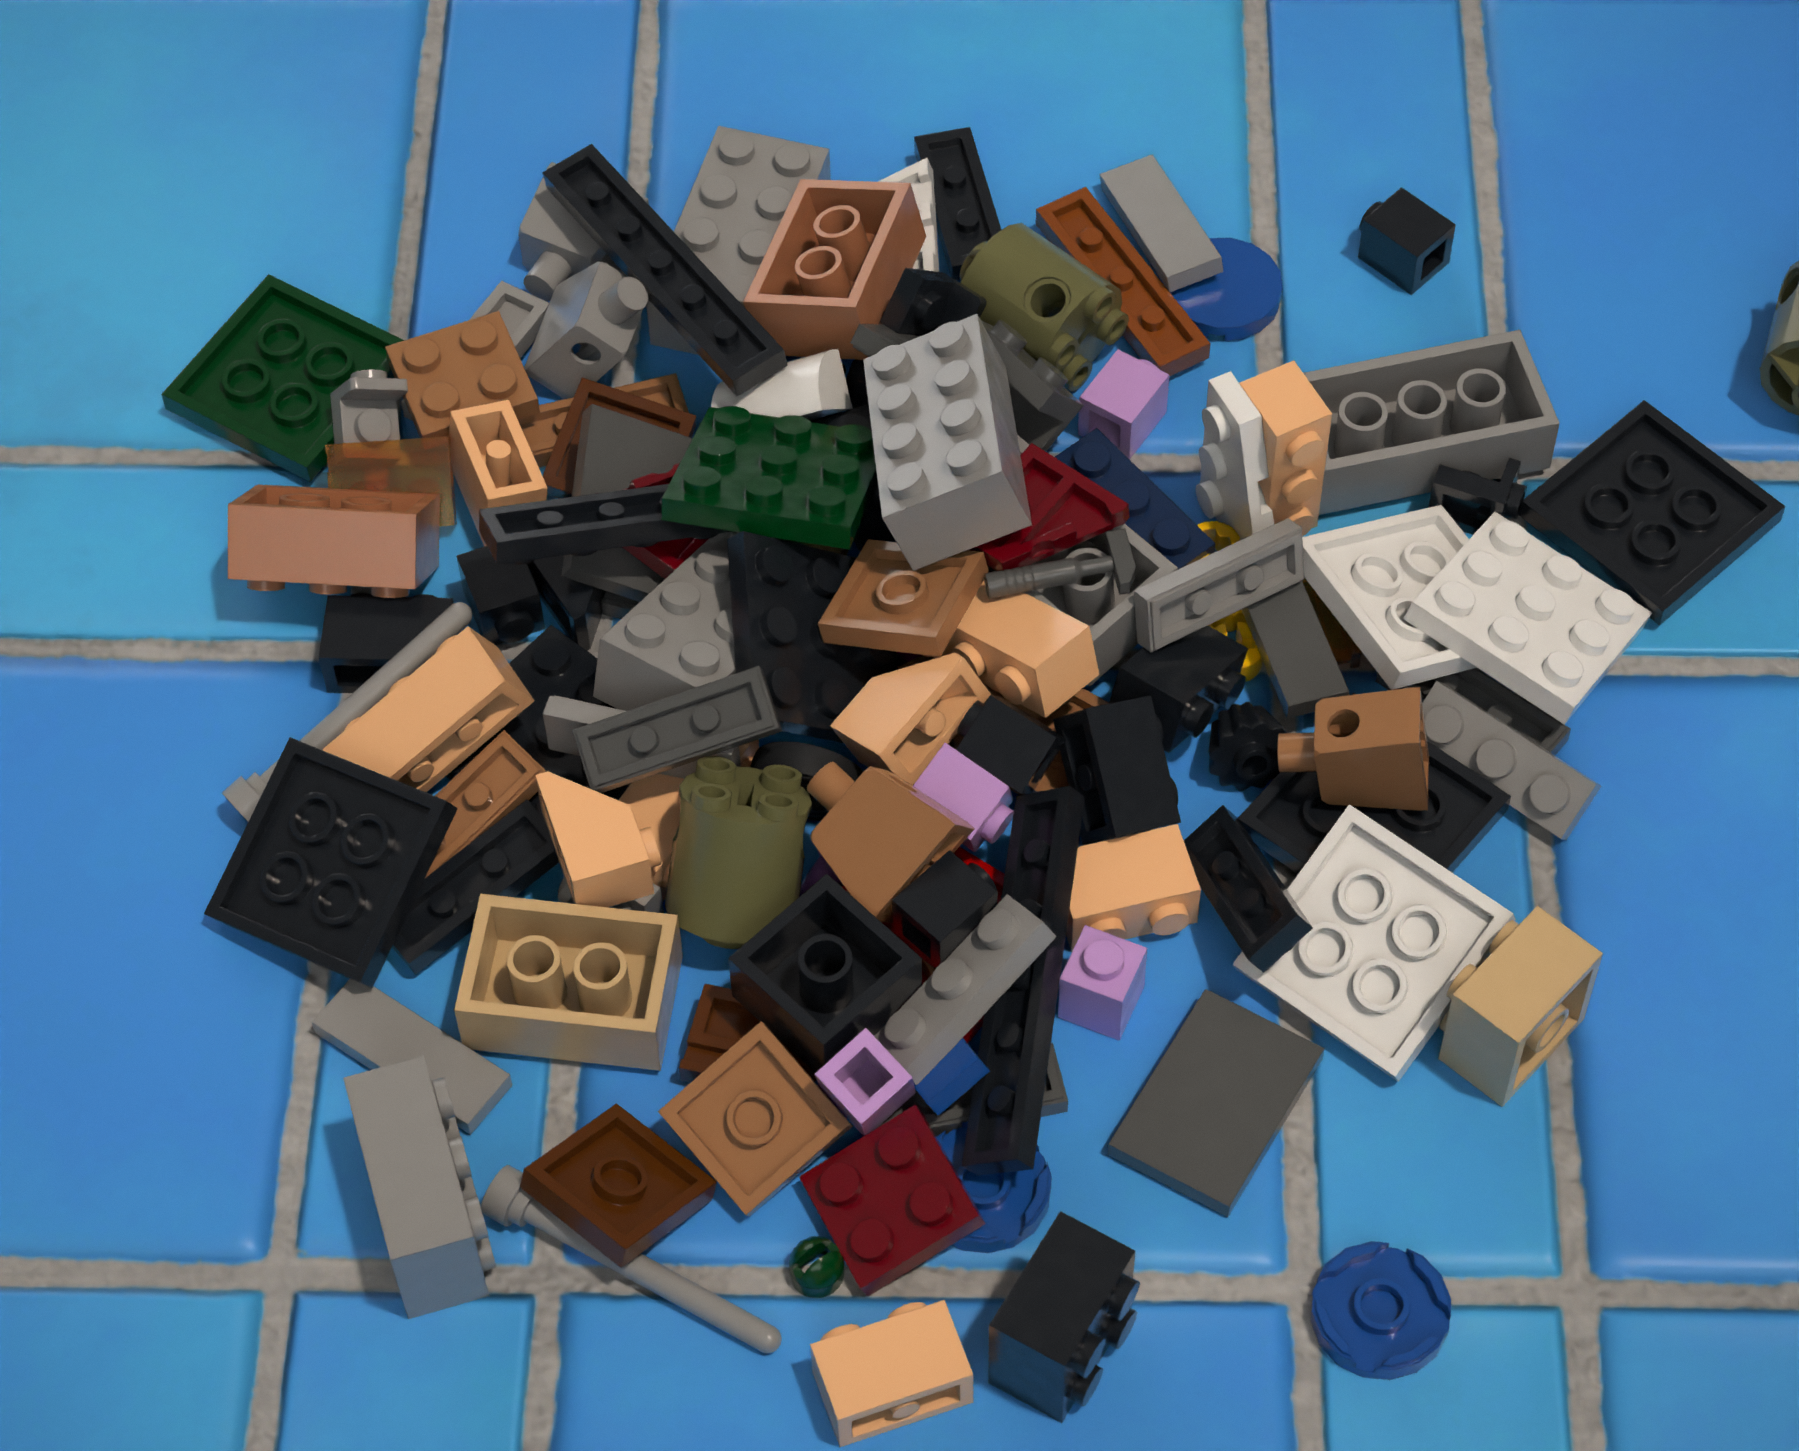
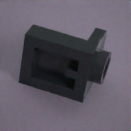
M905 268L880 323L898 334L922 336L948 322H957L975 314H978L980 318L987 302L984 297L943 272Z
M1509 458L1500 482L1483 478L1470 471H1460L1440 464L1432 483L1428 508L1442 505L1463 532L1473 535L1494 512L1516 522L1527 490V486L1517 484L1521 461Z

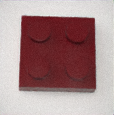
M916 1105L799 1176L859 1288L867 1296L872 1295L986 1224L925 1116Z

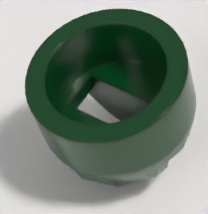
M811 1236L801 1240L793 1249L789 1258V1276L794 1288L802 1295L811 1298L826 1297L834 1293L843 1282L845 1274L844 1258L838 1246L826 1237ZM818 1254H824L805 1273L800 1269L801 1266Z

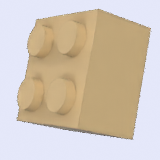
M1536 906L1520 924L1511 920L1499 931L1490 945L1489 953L1491 954L1478 968L1473 964H1468L1461 970L1447 991V997L1451 999L1450 1009L1443 1017L1439 1026L1444 1035L1438 1059L1501 1107L1508 1102L1584 1020L1603 956L1601 951L1539 906Z

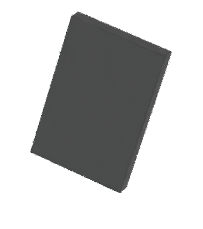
M591 404L582 414L572 497L598 492L620 491L628 488L631 480L650 473H666L672 469L673 465L681 462L693 438ZM622 547L598 550L587 556L564 555L561 575L562 577L639 602L665 580Z
M1205 989L1109 1142L1108 1155L1229 1217L1323 1060L1325 1048Z

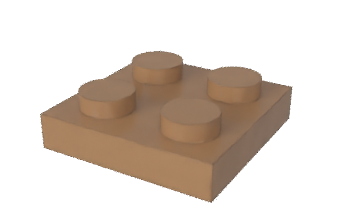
M499 311L385 346L388 363L394 377L397 379H407L408 393L403 395V399L425 450L449 443L450 411L509 400L518 420L540 414L537 395Z
M868 539L818 622L823 642L941 657L984 581V573L989 572L984 552L966 550L913 571L896 542Z
M762 1021L658 1111L743 1213L749 1217L853 1127Z

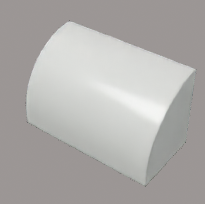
M832 349L787 362L788 366L739 396H736L722 381L715 388L711 407L713 408L737 406L753 414L779 418L787 415L804 417L809 421L853 409L839 349Z

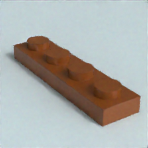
M1083 187L1036 209V225L1048 241L1121 290V311L1129 316L1128 325L1122 336L1140 359L1150 361L1161 371L1169 374L1170 377L1209 358L1210 342L1087 187Z

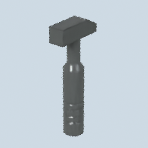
M1126 529L1106 532L1105 545L1108 556L1083 561L1067 558L1023 566L1021 568L1017 567L1004 571L984 573L987 596L991 599L1032 590L1077 583L1085 576L1112 571L1119 595L1129 593L1135 578L1136 565Z

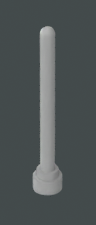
M456 602L449 606L300 741L320 750L326 747L345 730L352 720L361 717L385 697L394 683L411 675L436 653L438 647L445 640L457 635L467 626L472 619L471 608L463 602ZM278 760L262 775L259 776L254 772L246 780L240 776L222 792L224 797L247 822H249Z
M510 1165L504 1166L490 1183L481 1204L482 1213L505 1227L510 1226L512 1223L523 1227L529 1223L763 1353H772L780 1347L782 1337L776 1327L643 1254L638 1255L624 1267L620 1268L521 1189L520 1183L523 1172Z

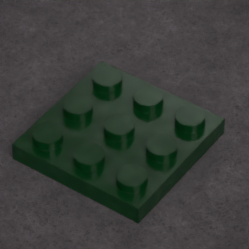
M268 274L161 395L165 409L311 482L335 454L330 393L350 379L352 373L361 370H383L387 373V378H395L388 363L385 346L404 340Z
M737 406L709 407L662 497V520L734 532L746 531L767 537L850 549L878 483L872 431L867 427L854 424L839 427L812 423L808 419L796 415H787L779 418L753 414Z

